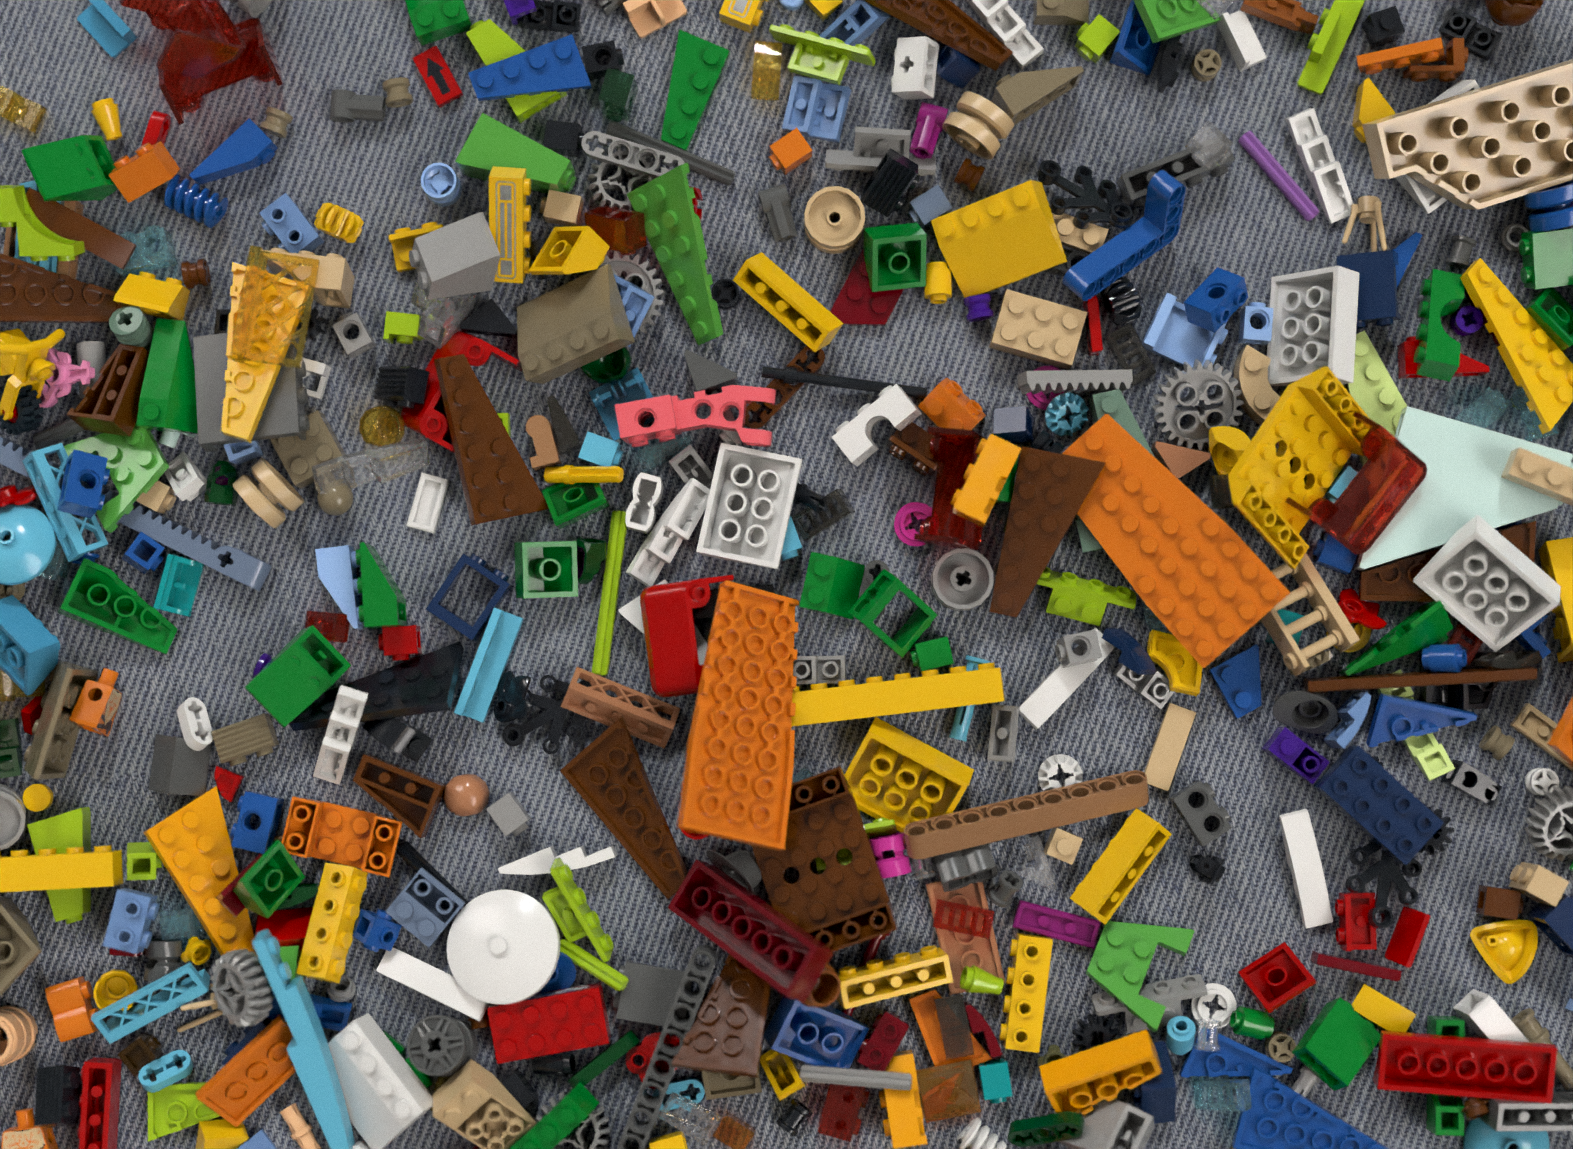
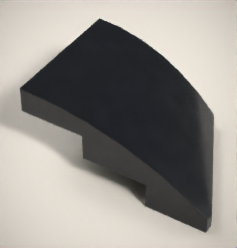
M1466 652L1467 664L1462 667V670L1501 667L1503 661L1508 660L1509 652ZM1420 653V672H1428L1430 670H1424L1422 653ZM1498 682L1420 686V701L1461 710L1488 709L1493 697V690L1497 687Z

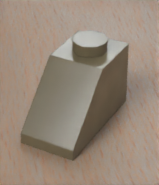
M1033 0V25L1089 24V0Z

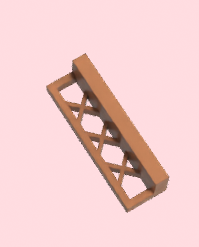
M576 667L561 704L562 708L609 727L619 718L623 717L630 735L664 749L672 734L680 708L579 667ZM578 678L589 682L591 686L586 687L577 683ZM605 691H612L618 697H611ZM631 701H637L643 705V708L633 706ZM661 711L671 715L670 720L659 716L657 712Z

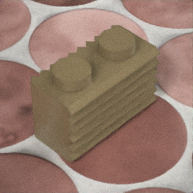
M263 713L211 731L220 762H230L231 767L247 762L246 756L255 753L257 758L274 752L273 747L279 745L269 713Z

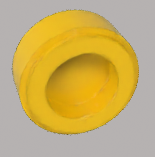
M32 784L23 793V803L30 811H44L53 803V792L45 784Z

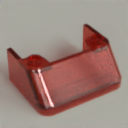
M120 0L121 6L146 12L151 20V24L160 30H173L174 33L156 64L158 69L182 74L189 79L202 78L240 58L246 49L244 40L219 0Z
M250 18L168 50L158 58L159 87L179 125L184 123L183 112L191 113L196 111L201 106L203 95L251 76H254L255 80L264 83L275 79L277 86L283 84L279 64L260 18Z
M1355 411L1352 416L1369 429L1360 444L1361 453L1369 460L1334 504L1326 498H1319L1306 509L1289 497L1285 502L1354 554H1363L1370 549L1425 479L1427 466L1382 425Z
M928 427L927 432L935 436L930 442V453L938 461L932 516H927L926 520L921 522L920 534L915 533L914 539L926 544L959 549L969 548L977 551L981 543L983 527L954 514V506L950 503L956 490L963 489L967 481L963 479V476L970 463L975 465L978 454L975 452L980 440L984 437L972 430Z

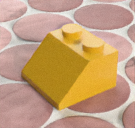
M589 226L554 227L528 272L532 275H567L595 270L604 262L605 255L610 246Z
M139 271V275L129 273L115 294L113 301L123 307H138L143 314L183 321L190 290L182 285L183 281L166 277V281L156 280V275Z

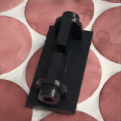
M1193 855L1189 860L1190 868L1202 875L1200 881L1209 885H1213L1214 881L1219 882L1226 869L1223 866L1225 860L1215 856L1210 859L1201 855Z

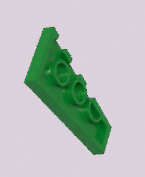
M679 29L661 141L682 150H688L729 57L730 50Z

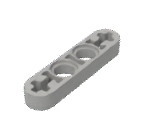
M590 131L582 138L581 145L588 157L654 178L669 172L667 168L661 167V173L657 172L660 167V158H664L663 164L672 167L674 163H678V166L685 163L682 158L598 131ZM596 138L601 146L607 147V142H612L608 148V156H604L605 150L599 147L591 151L587 143L593 142ZM616 147H626L629 150L627 158L617 160L613 156V151ZM651 154L654 156L655 164L651 168H644L640 165L639 161L643 155Z

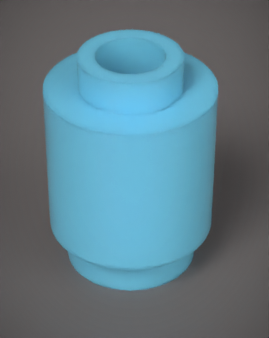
M1176 1016L1170 1019L1167 1024L1166 1045L1174 1054H1186L1194 1046L1196 1028L1191 1019L1185 1016Z

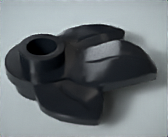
M508 671L502 677L498 686V700L494 705V716L498 721L506 723L515 719L521 720L531 712L533 705L525 699L531 677H515L512 671Z

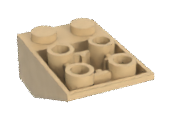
M271 248V251L262 250L261 254L273 274L310 285L312 291L309 297L322 306L350 308L355 277L346 258L334 253H329L326 256L315 255V253L310 251L289 253L282 248Z
M472 1059L433 1093V1117L481 1149H508L535 1125V1120L491 1072Z

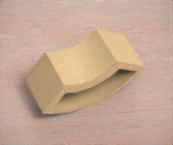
M1246 345L1237 356L1233 377L1239 381L1235 387L1242 390V394L1237 396V398L1244 401L1241 407L1251 419L1261 425L1280 396L1272 389L1268 381V366L1271 359Z

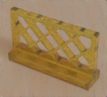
M250 245L230 351L233 361L245 363V360L301 369L320 264L319 259L262 251V247ZM268 260L279 261L285 269L272 277L266 270ZM300 265L311 266V275L300 282L293 270ZM289 273L297 285L284 293L276 281ZM265 275L269 279L266 282H264ZM309 283V287H308V291H307V289H306L304 286ZM273 285L280 296L267 304L261 296L262 291ZM301 289L307 296L306 302L295 308L288 297ZM285 300L292 311L278 319L271 308ZM261 302L263 304V307L259 309V305ZM304 310V315L302 317L300 312ZM268 311L276 322L262 331L256 323L257 317ZM296 315L301 321L302 326L301 329L291 335L283 323ZM280 327L288 338L274 346L266 335ZM255 328H256V330H257L259 333L254 336ZM262 337L271 348L262 355L251 353L252 344ZM297 337H299V343H298V344H297V342L294 340V339H296ZM291 342L297 349L296 360L283 358L278 350Z

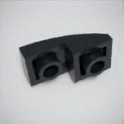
M533 0L537 11L522 17L521 28L550 32H578L581 4L554 0L553 3Z
M1454 7L1451 8L1438 30L1441 35L1450 41L1453 38H1464V47L1468 48V52L1486 61L1490 59L1502 39L1501 33L1477 23L1476 17Z
M1182 35L1167 39L1163 48L1157 73V88L1161 93L1164 92L1167 86L1172 88L1180 74L1175 71L1180 63L1175 59L1183 46L1179 42Z

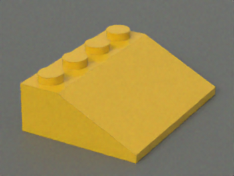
M1029 180L931 220L939 248L964 298L988 293L1067 262L1042 182Z
M875 717L844 775L860 811L875 819H894L896 830L904 832L905 826L909 823L953 813L970 783L974 769Z

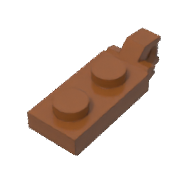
M1243 0L1240 11L1290 30L1312 34L1319 16L1307 12L1301 7V2L1295 0Z

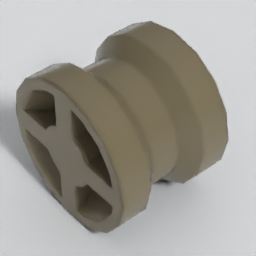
M1211 49L1200 51L1191 64L1193 77L1201 82L1212 80L1222 65L1220 55Z
M393 78L382 83L383 90L387 93V98L385 99L387 107H403L413 103V96L408 91L410 86L408 78Z
M267 107L265 111L266 119L261 122L259 128L271 135L286 138V128L292 122L293 117L279 109Z
M1494 725L1481 739L1479 748L1484 751H1490L1492 757L1499 761L1512 748L1515 738L1511 735L1503 734L1501 728Z
M1274 1031L1270 1038L1265 1039V1051L1274 1060L1287 1062L1295 1056L1292 1051L1296 1047V1043L1286 1033Z

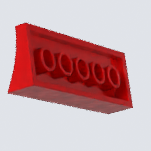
M1381 1030L1373 1082L1377 1089L1552 1104L1557 1047L1555 1044Z

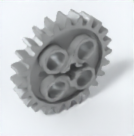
M615 250L612 259L606 253L604 262L598 268L610 264L614 274L622 277V273L626 272L625 280L630 283L635 278H641L643 281L641 289L655 297L639 328L640 331L646 334L647 329L645 325L647 323L652 326L656 325L652 320L653 315L660 317L662 315L656 310L657 306H665L664 302L658 300V296H662L666 292L657 288L663 283V280L654 279L658 270L652 269L648 271L651 263L647 260L640 264L641 256L638 254L631 260V253L629 251H626L623 258H621L619 251Z
M1195 359L1193 367L1184 362L1183 371L1174 367V377L1165 374V379L1168 383L1166 385L1158 384V387L1163 392L1162 394L1154 395V398L1160 401V404H1156L1152 408L1156 412H1160L1154 419L1161 423L1158 428L1162 433L1167 432L1165 437L1168 440L1174 439V443L1177 446H1181L1184 442V446L1190 449L1195 444L1197 449L1202 450L1203 442L1209 446V429L1211 427L1239 425L1234 420V416L1243 415L1237 409V406L1243 405L1244 401L1237 398V396L1242 394V390L1235 387L1239 381L1234 377L1230 378L1232 373L1229 370L1222 371L1223 366L1218 363L1213 367L1212 362L1206 360L1202 367L1201 362ZM1212 385H1217L1215 393L1207 396L1208 388ZM1185 387H1189V394L1184 398H1180V391ZM1222 401L1221 405H1213ZM1179 404L1184 405V406H1181V407H1177L1176 409L1174 408L1175 405H1179ZM1217 412L1216 419L1208 423L1207 417L1209 414ZM1190 414L1189 421L1184 425H1180L1181 417Z

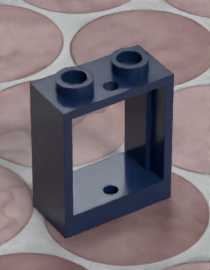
M463 553L426 610L469 639L476 641L488 624L493 608L498 609L513 586L507 582L510 578L497 568L494 572H491L484 567L487 562L476 554L472 553L469 557ZM467 565L500 586L474 626L441 605Z

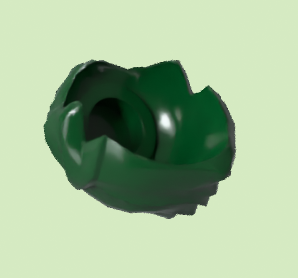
M624 347L580 368L589 378L598 383H611L614 380L622 379L626 375L630 364H632V357L627 348Z

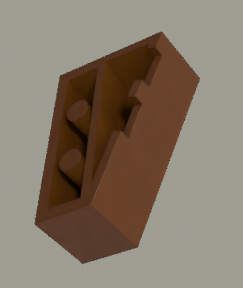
M119 344L100 369L99 373L101 376L92 388L87 387L85 389L83 400L76 409L71 408L66 415L84 430L130 437L138 417L139 399L149 352L144 347Z
M363 754L353 779L357 785L378 803L386 807L420 839L426 837L446 786L444 783L372 754Z

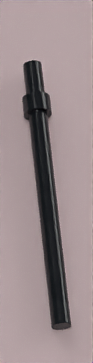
M763 366L761 377L783 380V383L787 384L801 382L880 393L889 385L892 387L895 385L894 383L796 371V368L786 366L784 369ZM897 384L908 397L926 398L927 388Z

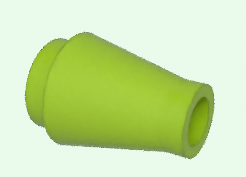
M975 965L971 967L965 966L960 977V988L965 989L966 993L1000 995L1004 985L1002 978L996 977Z

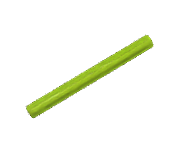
M619 510L613 511L611 516L592 664V673L596 675H607L609 670L627 529L625 522L626 512Z

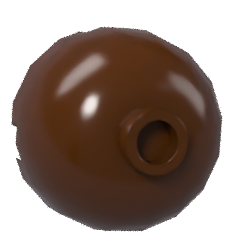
M1485 0V6L1496 24L1500 26H1521L1532 20L1540 10L1544 0Z

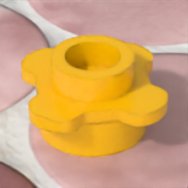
M192 936L188 940L185 951L181 954V960L183 962L191 961L195 965L204 964L211 955V941L208 939L199 940L197 936Z

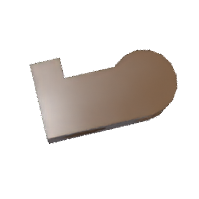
M541 415L530 417L526 423V431L533 439L537 456L530 457L532 469L536 471L562 464L553 429L548 419Z

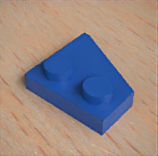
M1257 644L1208 670L1235 719L1262 706L1259 647Z

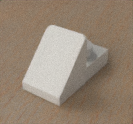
M184 451L168 464L169 468L164 473L175 494L182 501L186 499L192 501L206 489V477Z

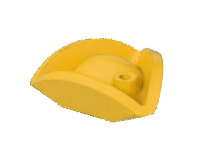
M1211 427L1209 429V451L1218 476L1230 488L1228 474L1251 440L1243 431L1234 427Z
M1507 920L1489 923L1473 928L1470 933V938L1483 959L1506 984L1518 981L1526 973L1536 954L1538 944L1537 927L1529 920Z

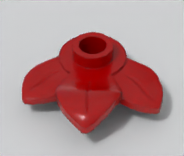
M13 484L0 488V507L10 504L24 505L32 502L38 497L34 486L30 485L17 490Z
M1352 588L1341 591L1338 605L1349 623H1360L1367 628L1378 630L1386 627L1387 623L1377 616L1380 608L1378 603L1360 600Z
M661 1032L645 1036L641 1045L634 1046L626 1054L625 1064L628 1070L638 1074L641 1082H643ZM669 1034L666 1035V1040H667L668 1042H669V1036H670ZM636 1055L643 1056L644 1063L642 1065L635 1064L634 1057ZM656 1061V1066L660 1070H668L670 1068L667 1061ZM648 1086V1088L658 1089L655 1086Z

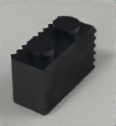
M890 148L864 185V188H862L860 201L877 212L884 214L886 217H889L893 210L899 211L905 200L903 195L908 188L913 190L920 179L918 164Z
M381 366L378 368L380 371L377 374L379 378L376 379L378 383L375 384L377 388L374 390L376 394L373 396L375 399L383 401L382 406L399 409V407L414 409L415 404L424 405L430 375L429 371L411 366Z
M59 1065L37 1068L34 1126L54 1128L78 1124L77 1118L80 1112L78 1103L80 1092L78 1090L81 1084L80 1067Z

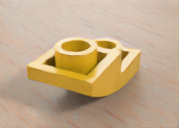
M1367 984L1362 986L1352 1003L1357 1013L1387 1031L1407 1032L1417 1015Z

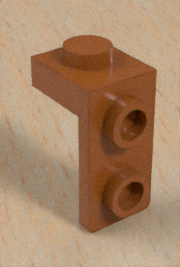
M1453 38L1446 45V65H1411L1404 70L1403 78H1411L1412 82H1424L1428 78H1439L1440 82L1455 81L1465 71V64L1468 61V48L1464 47V38Z

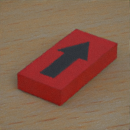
M437 45L412 58L439 108L463 96Z
M1094 296L1087 301H1083L1084 311L1087 312L1085 323L1089 356L1099 355L1103 350L1098 297Z

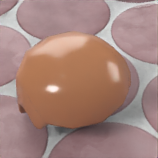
M462 774L453 777L445 786L443 799L446 808L451 813L457 816H471L480 813L489 801L490 792L486 782L475 774Z

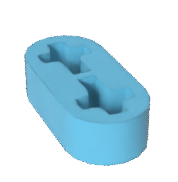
M175 1050L142 1067L138 1075L139 1081L148 1092L160 1091L190 1075L194 1066L193 1061L186 1051ZM181 1060L183 1067L178 1069L175 1062ZM154 1073L157 1080L151 1082L149 1075Z
M695 1077L670 1082L666 1093H676L677 1096L670 1098L668 1104L664 1105V1102H662L659 1110L669 1111L699 1103L705 1094L703 1082ZM688 1084H693L694 1088L700 1089L696 1093V1098H691L690 1094L681 1095L680 1092L686 1091ZM654 1089L652 1096H658L660 1094L659 1090Z

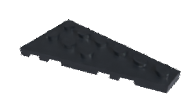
M459 641L343 685L368 694L360 722L451 710L464 651L461 642ZM340 686L324 692L289 723L292 730L299 731L328 727Z

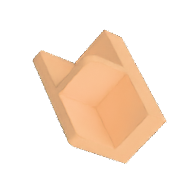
M627 0L623 3L624 11L641 39L687 14V9L682 0Z

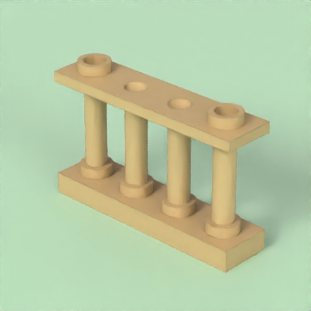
M1306 553L1295 569H1291L1284 561V564L1271 570L1278 579L1288 574L1293 575L1299 585V588L1291 591L1288 596L1261 618L1262 623L1283 655L1286 667L1292 670L1295 676L1301 674L1310 666L1306 659L1333 645L1342 653L1360 640ZM1302 598L1308 599L1314 611L1285 626L1277 611ZM1318 621L1321 622L1326 628L1328 636L1300 650L1291 635Z

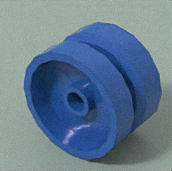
M1573 180L1523 195L1525 207L1537 209L1528 215L1530 231H1549L1573 225Z

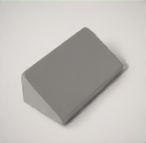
M992 704L987 760L1015 762L1019 706Z

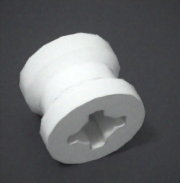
M1534 768L1527 773L1524 783L1527 790L1533 795L1544 796V791L1552 794L1554 786L1559 787V778L1551 769Z

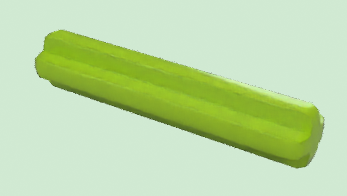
M567 939L560 940V952L569 956L574 964L616 991H623L629 981L626 976L573 942L569 943Z

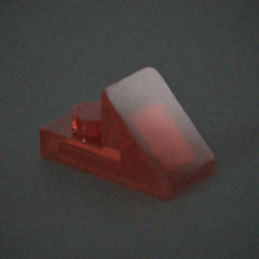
M307 611L305 628L313 625L328 641L346 643L350 622L347 619V614Z

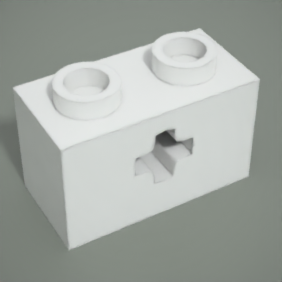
M927 36L897 38V46L894 50V74L891 77L892 93L904 100L934 98L939 53L938 43Z

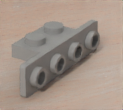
M856 127L854 151L827 149L825 167L837 171L852 169L866 173L876 170V167L891 148L918 164V175L927 176L936 174V157L920 159L914 155H909L911 130Z
M1201 974L1144 984L1141 986L1139 995L1166 1006L1159 1027L1167 1026L1169 1020L1173 1017L1182 1016L1180 1000L1206 996L1207 988ZM1106 991L1091 995L1097 1016L1123 1012L1127 1033L1149 1029L1146 1023L1139 1017L1131 1014L1125 1005L1115 997L1110 996Z

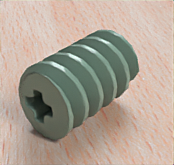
M124 306L113 312L109 319V327L118 341L124 345L144 347L150 352L154 329L141 309L135 306Z

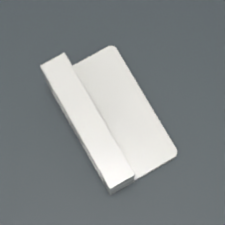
M1240 10L1230 15L1228 12L1223 13L1217 25L1239 71L1241 72L1265 61L1267 57L1246 13Z

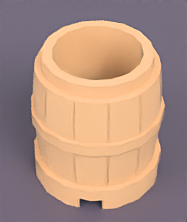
M11 1005L0 1007V1066H5L26 1057L36 1044L34 1042L36 1034H38V1027L34 1017L24 1008ZM3 1029L5 1030L8 1039L3 1038Z

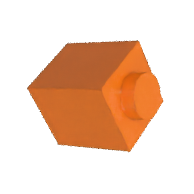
M795 128L769 146L771 155L768 158L777 171L781 169L785 175L812 157V149L798 128Z

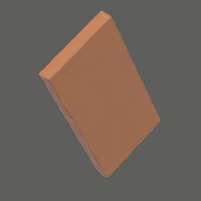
M940 881L925 884L939 947L949 957L953 982L948 983L950 995L966 992L965 989L960 988V977L965 966L971 967L975 965L996 977L1002 978L1005 983L983 882L969 884L949 892L943 891Z

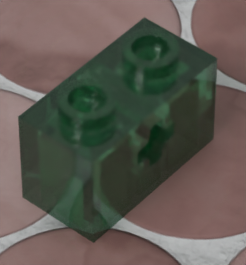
M607 68L598 98L602 113L606 114L605 117L615 122H621L622 119L629 121L638 92L635 75Z

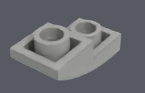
M846 655L797 656V660L793 662V676L797 677L796 684H838V681L847 680Z
M1120 663L1113 672L1116 677L1159 709L1164 707L1175 692L1170 691L1169 680L1158 671L1154 675H1138Z

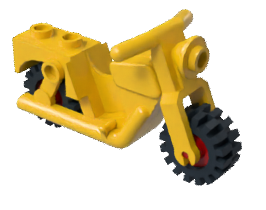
M19 328L0 332V376L12 375L7 380L6 385L0 387V427L2 430L6 429V433L17 435L35 430L41 425L39 422L43 421V416L40 413H43V408L39 407V404L42 403L40 396L45 380L53 376L52 371L56 368L54 363L46 360L49 349L65 337L64 330L56 329L46 338L32 342Z

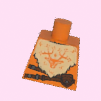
M102 668L97 682L87 679L69 721L81 729L108 737L122 697V693L114 688L119 673Z
M33 1108L17 1110V1126L11 1127L2 1133L1 1149H58L53 1128L34 1126Z

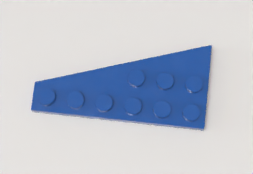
M1252 1066L1232 1141L1233 1148L1389 1149L1258 1067Z

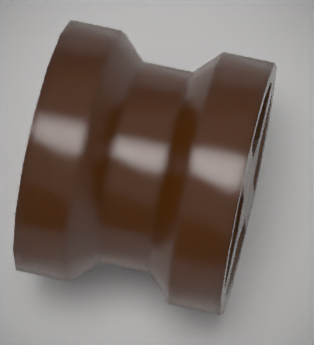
M966 157L954 179V183L958 185L964 184L969 191L974 192L986 167L982 165L976 166L972 164L971 159Z
M205 258L198 259L195 263H190L189 261L181 263L182 277L187 289H192L195 285L199 284L203 286L211 285L210 270Z

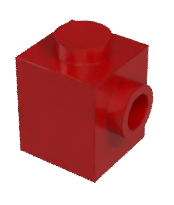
M420 626L382 628L383 634H379L378 643L380 651H384V656H392V661L409 660V655L422 654Z

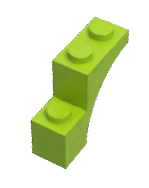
M0 185V227L17 226L19 256H30V261L48 260V256H57L58 261L75 260L76 255L85 253L84 241H75L59 236L49 230L37 218L27 200L24 185Z

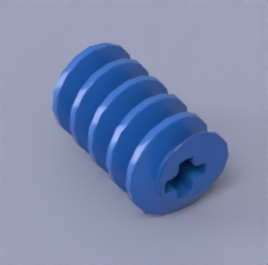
M176 174L169 181L164 197L166 207L169 209L174 208L177 213H184L186 217L194 218L198 223L204 222L208 228L216 226L227 211L228 199L225 197L219 203L220 196L218 193H214L209 198L210 190L208 188H204L199 193L200 184L195 183L190 189V179L185 178L180 184L181 176Z

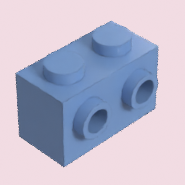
M286 193L260 212L264 219L261 223L270 236L276 234L281 241L278 247L287 250L289 253H299V251L312 252L324 242Z
M129 888L117 889L103 946L134 954L143 952L144 948H148L152 938V932L149 931L151 921L156 919L159 911V904L156 903L158 896Z

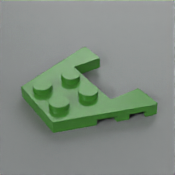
M137 422L130 437L102 433L64 446L68 457L75 449L108 458L106 468L110 469L109 475L119 495L105 503L101 511L97 510L96 513L104 529L109 533H112L118 527L116 523L124 514L128 515L134 508L133 503L143 492L146 494L169 468L151 431L138 426Z
M1108 921L1104 925L1085 974L1110 996L1115 997L1125 1005L1131 1014L1139 1017L1146 1023L1151 1031L1156 1032L1166 1006L1139 995L1155 949L1159 945L1185 956L1195 931L1185 928Z

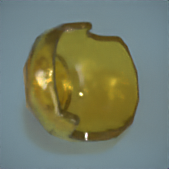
M376 406L363 413L359 422V431L367 444L380 448H390L400 443L404 435L405 421L397 410L388 406Z

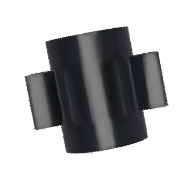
M315 308L311 313L304 309L296 329L298 332H301L300 334L303 335L304 340L306 337H310L313 342H316V336L319 333H326L321 325L326 322V319L324 317L316 318L319 311ZM312 322L314 325L312 328H306L304 323Z

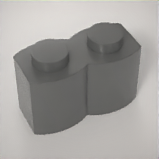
M988 844L933 856V862L944 892L954 891L969 884L983 882L997 876V867Z

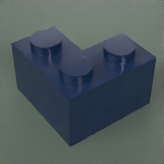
M1166 1041L1153 1042L1162 1073L1133 1088L1132 1106L1153 1116L1154 1124L1174 1122L1177 1087Z

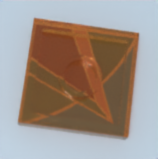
M971 1059L916 1070L926 1123L981 1112Z

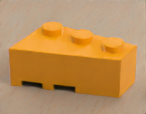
M990 434L988 440L982 438L975 452L979 457L975 465L969 464L963 476V479L967 481L962 490H956L950 503L954 506L953 513L984 527L1022 448L993 434Z
M912 1050L895 1052L885 1071L910 1073L912 1076V1086L910 1090L884 1089L883 1091H878L880 1106L887 1109L888 1119H883L885 1137L891 1136L893 1149L927 1144V1138L924 1130L923 1112Z

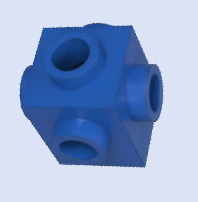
M361 909L355 921L352 936L362 942L363 947L374 952H378L379 949L391 951L402 925L393 920L385 910L378 909L377 913Z

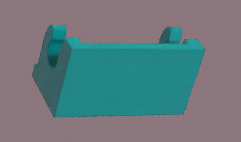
M168 554L153 608L190 617L204 564Z

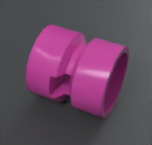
M904 832L869 839L882 878L896 877L912 872L909 856L903 852L907 849ZM894 850L895 855L885 856V851Z

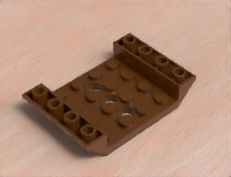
M841 766L792 783L785 849L777 851L751 845L772 907L832 951H837L897 930L891 900L856 800ZM843 848L849 849L853 856L852 861L848 865L841 864L837 859L838 852ZM821 858L825 861L826 869L822 874H815L812 871L811 862L813 859ZM789 867H794L799 871V880L794 884L787 882L784 876L785 871Z

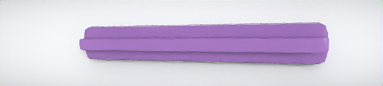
M1252 131L1243 134L1239 139V143L1304 219L1310 221L1318 215L1319 209Z

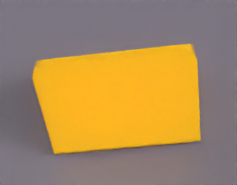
M805 0V3L824 21L843 1Z

